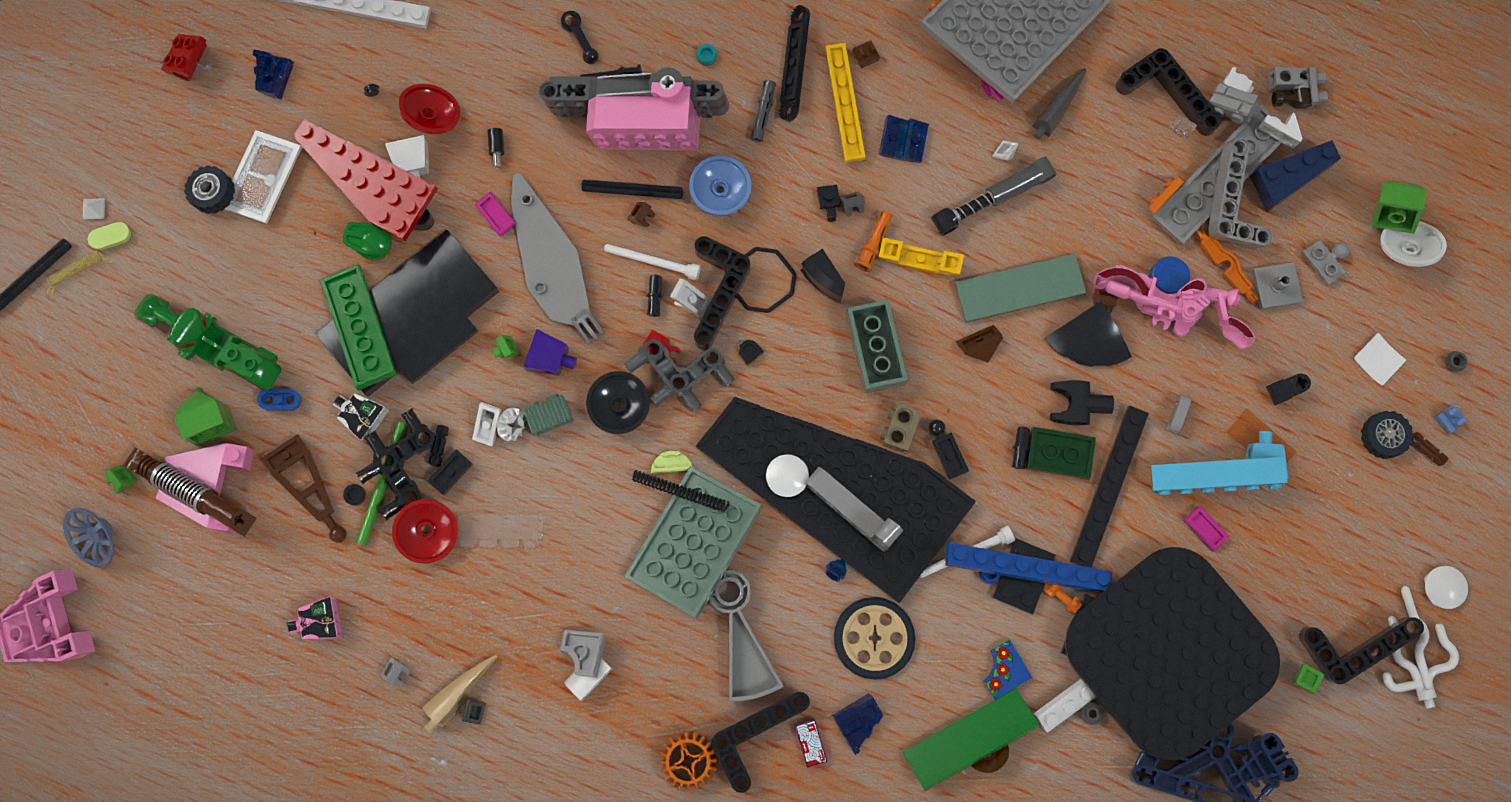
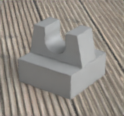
M391 657L380 676L392 685L402 686L404 682L398 679V676L402 672L409 674L410 670L399 660Z

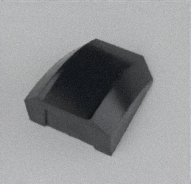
M821 249L801 263L802 269L800 271L821 293L841 303L845 282L825 251Z

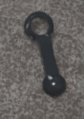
M566 11L561 17L562 28L568 32H573L583 51V60L587 64L596 63L599 55L595 49L591 48L580 27L581 17L575 11ZM567 16H574L577 23L574 26H569L565 18Z

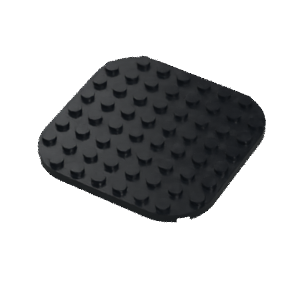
M1164 548L1146 557L1073 617L1066 631L1065 651L1068 661L1076 674L1136 747L1151 757L1163 760H1178L1197 752L1264 697L1274 686L1280 671L1278 647L1270 633L1212 565L1198 553L1186 548Z

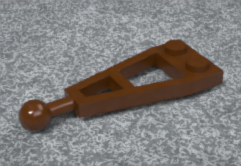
M297 434L261 458L271 474L317 521L321 522L324 520L330 529L329 537L333 542L340 543L345 540L347 532L342 526H337L331 516L334 513V509L312 453L300 435ZM305 457L315 483L299 492L281 472ZM317 491L325 507L320 513L306 499Z

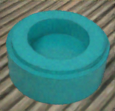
M704 44L698 48L696 53L697 60L701 65L710 66L715 63L717 52L712 45Z

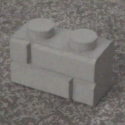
M1219 83L1209 103L1219 114L1220 118L1225 116L1236 124H1249L1259 106V96Z

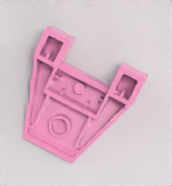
M225 443L167 456L165 462L215 489L220 496L226 467L250 471L255 450L246 446ZM158 490L156 499L206 528L236 534L234 530L213 517L197 513Z
M72 569L54 570L36 578L32 582L33 585L27 591H23L19 595L20 598L15 603L10 604L0 614V648L4 662L66 661L79 659L96 652L90 631L72 633L62 597L78 590Z

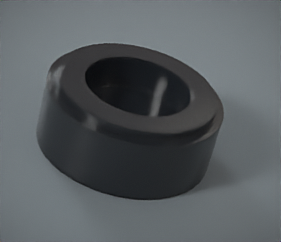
M351 484L345 488L343 498L348 504L358 506L365 501L366 491L358 484Z

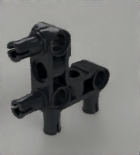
M413 408L401 415L411 430L410 434L390 447H385L376 431L364 437L374 452V457L371 461L372 463L356 472V475L359 478L367 474L360 479L362 484H365V482L378 474L382 475L396 496L395 500L379 509L381 514L390 510V512L383 515L386 521L408 504L405 500L407 492H413L416 495V500L421 499L416 483L409 478L403 469V464L415 454L419 455L433 444L435 436L427 425L421 423ZM422 433L427 434L430 438L429 443L422 444L418 436ZM390 456L393 459V465L385 467L381 463L382 457Z

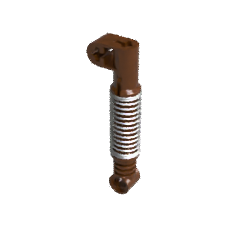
M136 447L123 463V466L147 479L154 488L188 506V508L197 513L213 517L244 537L257 519L247 511L219 496V493L210 486L179 470L170 463L154 459Z

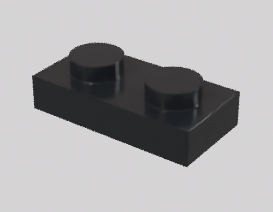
M456 449L427 481L445 496L473 463Z

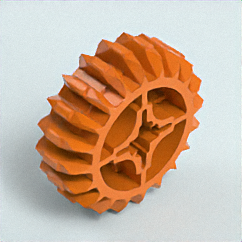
M689 731L685 732V738L683 739L681 733H677L678 741L670 737L671 747L666 743L663 745L668 750L667 753H659L660 756L665 757V760L658 761L659 765L665 764L666 768L660 770V773L668 772L669 774L664 780L668 781L672 778L674 780L670 785L672 788L676 783H680L679 791H682L683 786L687 785V792H691V785L693 784L696 790H700L698 784L700 781L706 786L708 783L704 778L707 776L709 779H713L714 777L708 773L709 770H717V767L711 766V762H718V758H711V755L715 754L714 749L708 750V747L712 745L711 741L706 745L703 744V741L706 739L704 735L700 741L697 740L698 732H694L693 738H689ZM685 743H694L701 747L704 752L691 754ZM679 745L682 755L681 759L670 764L671 754ZM684 750L686 755H690V757H699L691 763L693 772H691L690 767L688 768L687 765L684 766L682 764L678 766V764L685 760ZM706 758L705 771L697 777L695 764ZM683 768L687 770L691 780L681 779L673 771Z

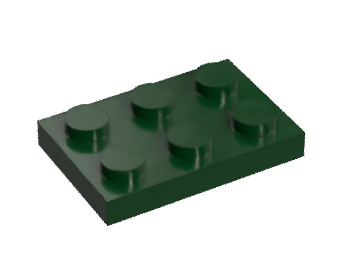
M1033 427L1026 469L1090 480L1096 437Z

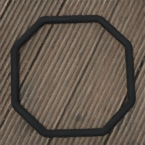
M754 247L745 254L747 257L756 251L776 253L792 274L790 293L768 309L748 306L738 293L737 299L745 309L769 313L793 296L796 272L778 250ZM733 280L728 281V286L730 288H734L732 286Z

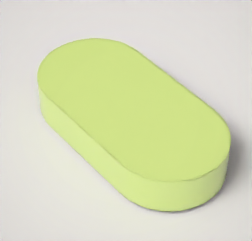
M122 222L112 223L92 230L88 235V243L96 250H105L126 243L131 237V229Z

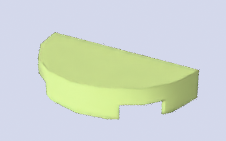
M667 451L661 453L655 459L651 467V474L685 472L689 470L690 466L692 467V464L679 451Z

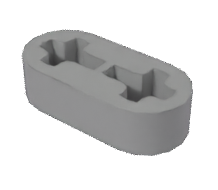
M1183 394L1178 396L1167 425V431L1175 434L1180 432L1191 403V397Z

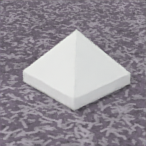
M1003 140L992 157L1002 160L1013 159L1018 143Z
M83 199V220L105 219V199Z

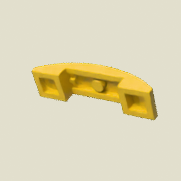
M883 237L878 258L915 270L960 276L964 255L949 251L942 253L905 245L903 241Z

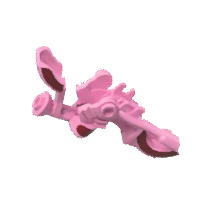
M1122 265L1106 268L1098 272L1093 279V285L1097 290L1102 291L1106 289L1107 293L1123 299L1130 298L1134 300L1137 308L1141 309L1142 313L1153 316L1152 326L1155 327L1158 321H1162L1164 323L1163 330L1166 331L1171 322L1175 321L1173 332L1178 337L1186 336L1190 328L1203 317L1202 311L1209 306L1210 302H1215L1219 324L1222 326L1225 338L1232 341L1239 349L1250 347L1256 339L1252 330L1244 322L1231 316L1228 317L1227 309L1230 310L1232 306L1236 307L1240 300L1239 289L1226 291L1217 288H1207V283L1204 279L1196 278L1183 286L1177 293L1167 294L1155 286L1157 278H1149L1146 274L1137 273Z

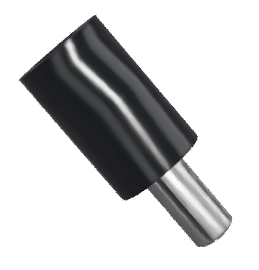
M491 128L487 131L489 155L493 156L494 167L497 168L498 166L500 168V156L504 155L503 130L501 128Z

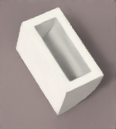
M602 658L597 678L577 676L573 673L564 684L580 701H583L613 668Z

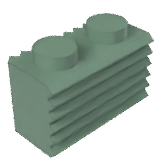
M551 395L546 398L547 401L540 404L539 402L527 405V409L523 410L534 437L574 421L563 395Z

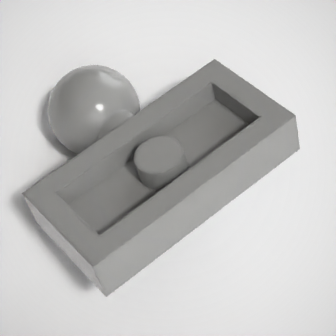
M1319 240L1301 253L1326 286L1346 273L1336 260L1343 259L1349 254V247L1345 243L1335 244L1330 253L1322 241Z

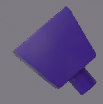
M536 329L523 367L529 372L558 376L561 373L562 367L573 370L577 358L567 355L569 349L567 344Z

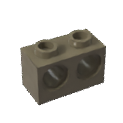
M900 403L897 404L896 408L892 407L888 419L891 420L889 428L884 427L880 438L884 440L882 446L906 454L922 411ZM901 413L906 414L909 417V421L907 423L900 422L898 415ZM899 433L902 441L899 443L894 442L891 439V434Z

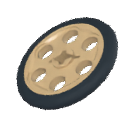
M863 598L852 603L840 615L835 626L834 644L839 659L847 669L862 678L877 680L895 675L909 662L915 647V631L910 617L899 605L885 598ZM861 613L868 614L870 617L869 624L861 625L858 622V616ZM883 613L891 616L892 621L888 626L882 625L879 621ZM874 625L877 636L881 637L876 642L875 651L873 641L869 640V636L873 635ZM854 631L858 633L859 641L856 644L848 642L847 635L849 632ZM894 632L902 636V642L899 645H894L890 641V636ZM860 651H867L869 653L870 659L867 663H861L858 660V653ZM882 651H888L891 654V661L887 664L882 663L879 659Z

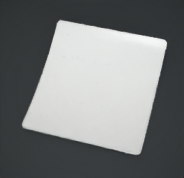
M1379 333L1354 357L1356 362L1380 385H1384L1406 361Z

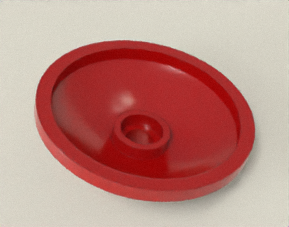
M412 85L401 93L398 101L399 113L403 120L412 128L423 133L443 134L449 132L457 125L460 118V107L456 99L448 91L435 85Z
M419 499L405 505L396 515L392 526V538L397 550L405 558L416 563L427 564L443 559L451 552L458 537V525L452 511L443 503L432 499ZM425 525L430 528V531L427 533L421 529Z

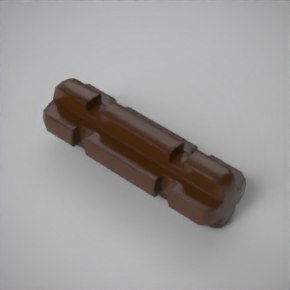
M1415 432L1414 437H1412V444L1414 446L1417 445V448L1428 458H1433V462L1438 466L1444 465L1448 457L1444 453H1439L1440 450L1427 439L1424 440V437L1419 432Z

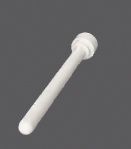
M610 244L604 246L605 252L684 273L690 280L697 281L699 278L701 265L692 263V265L688 264L686 266Z
M1009 526L1001 528L996 536L972 547L988 549L999 543H1006L1008 545L1014 542L1015 538ZM945 559L927 566L920 575V578L948 567L945 566Z

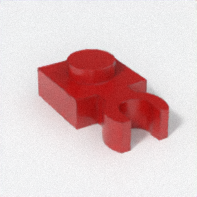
M653 329L643 343L657 340L668 350L669 356L673 351L678 354L681 353L677 346H668L671 342L670 339ZM649 344L647 351L652 355H656L658 347L655 344Z

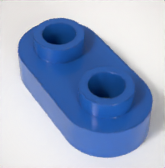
M293 389L262 390L257 396L258 405L266 411H294L300 407L302 402L300 394ZM272 397L273 402L271 404H267L268 398ZM293 397L294 402L288 404V400Z

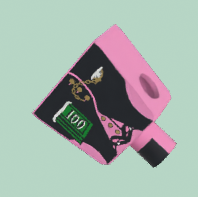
M326 597L298 608V619L287 622L289 633L301 632V637L304 640L343 638L335 597Z

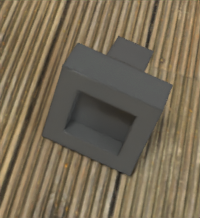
M859 191L839 197L840 203L848 217L852 216L851 209L853 207H857L859 213L864 212V197Z

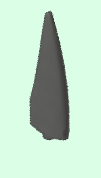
M1085 68L1055 96L1034 123L1033 127L1037 130L1033 136L1036 139H1041L1043 134L1050 137L1083 80L1086 73Z

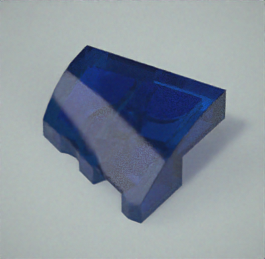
M254 49L253 56L256 57L257 65L254 67V74L256 75L255 90L281 100L294 62L291 59L273 56L269 52Z
M868 693L836 712L832 717L849 747L856 755L860 752L859 748L866 737L869 738L872 734L873 727L882 719L883 714L874 697Z

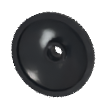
M613 371L602 375L591 385L586 398V408L592 422L602 431L610 434H626L637 429L645 421L650 409V397L646 386L638 377L628 372ZM618 402L623 403V407L620 409L615 407Z

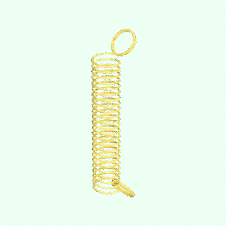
M94 252L85 256V259L86 257L88 258V256L90 257V255L94 254ZM102 257V261L113 263L112 260ZM74 262V263L68 265V269H69V270L67 271V272H68L67 274H69V273H70L69 271L71 270V269L69 268V266L71 267V265L73 266V264H75V263H77V262ZM51 275V276L47 277V281H48V278H49V279H51L50 281H51V283H52V282H53L52 280H53L54 278H53L52 275ZM51 286V287H52V293H51L48 297H50V296L53 294V291H54L53 286Z

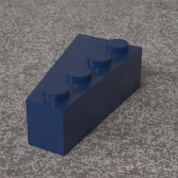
M1333 140L1260 167L1250 178L1266 212H1269L1331 168L1341 157Z

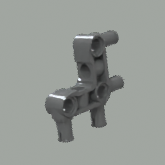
M650 340L639 347L638 353L624 363L630 373L643 364L649 363L663 381V387L650 396V400L656 407L672 396L682 398L689 409L694 412L702 404L691 391L693 385L711 372H715L725 387L735 381V378L724 365L725 360L721 352L715 348L699 353L694 357V361L686 367L680 368L676 366L670 358L668 350L659 341ZM649 344H655L658 347L656 355L648 353L647 347ZM709 352L716 354L717 360L714 364L707 362L706 356ZM676 377L683 380V387L681 389H676L673 386V380Z

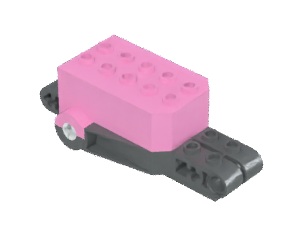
M669 67L649 73L598 77H550V81H545L539 87V95L553 114L564 118H570L572 115L587 118L586 133L596 147L606 150L698 151L700 116L712 118L713 116L724 115L729 110V101L721 83L718 81H693L691 76H682L679 71Z

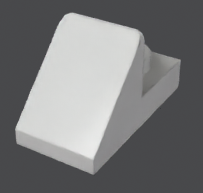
M1294 112L1287 118L1285 123H1282L1277 117L1267 115L1258 127L1259 130L1293 149L1302 140Z
M679 279L670 296L675 300L674 305L699 318L703 317L711 302V299L684 279Z
M483 402L479 404L472 440L491 447L494 445L497 435V421L503 413L500 408Z

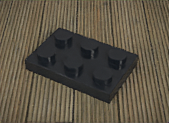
M1015 538L1009 552L1054 561L1056 554ZM1001 575L992 599L1033 615L1045 583Z

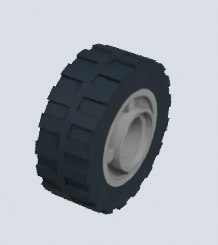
M208 165L200 167L196 171L194 170L191 176L187 178V183H185L184 192L187 196L186 199L195 208L206 214H215L225 210L224 208L228 207L234 198V182L231 181L232 179L224 171L216 166L211 167Z

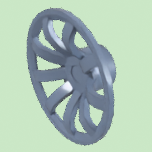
M74 508L68 511L63 520L65 537L74 553L91 566H106L114 556L113 529L110 523L105 519H99L94 513L84 508ZM76 513H83V521L78 519ZM89 516L92 517L95 520V522H90ZM72 518L74 523L78 524L81 527L71 525L69 523L70 519ZM70 531L84 534L79 537L72 538ZM84 540H88V542L84 545L81 551L75 545ZM103 545H109V554L104 551ZM93 546L92 559L87 557V553ZM98 550H99L100 555H101L103 558H105V560L100 561V560L98 559Z

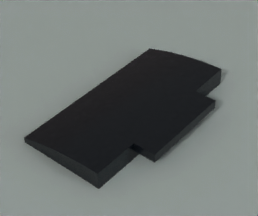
M448 230L444 231L370 290L397 374L402 371L412 384L479 332L467 317L499 293L494 283ZM332 320L316 334L352 378L334 321ZM391 378L361 390L369 397Z

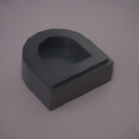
M746 340L739 347V355L747 366L764 353L762 348L753 340Z

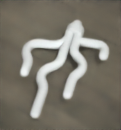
M1403 586L1401 593L1409 617L1420 619L1409 587ZM1394 616L1388 618L1389 626L1397 622ZM1423 622L1424 631L1420 635L1414 649L1418 668L1402 656L1401 648L1392 653L1395 662L1410 672L1413 681L1396 684L1389 672H1384L1382 677L1386 687L1393 692H1405L1416 689L1419 701L1424 700L1426 708L1435 707L1433 698L1437 697L1433 686V678L1439 673L1454 669L1459 662V652L1449 641L1444 626L1440 623L1436 624L1435 630L1441 645L1449 652L1450 659L1448 662L1435 665L1428 670L1423 651L1430 636L1429 629ZM1392 633V636H1393V643H1392V644H1394V643L1396 642V636H1395L1394 633Z

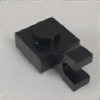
M837 184L817 187L819 208H826L828 222H835L837 217L835 207L840 206Z

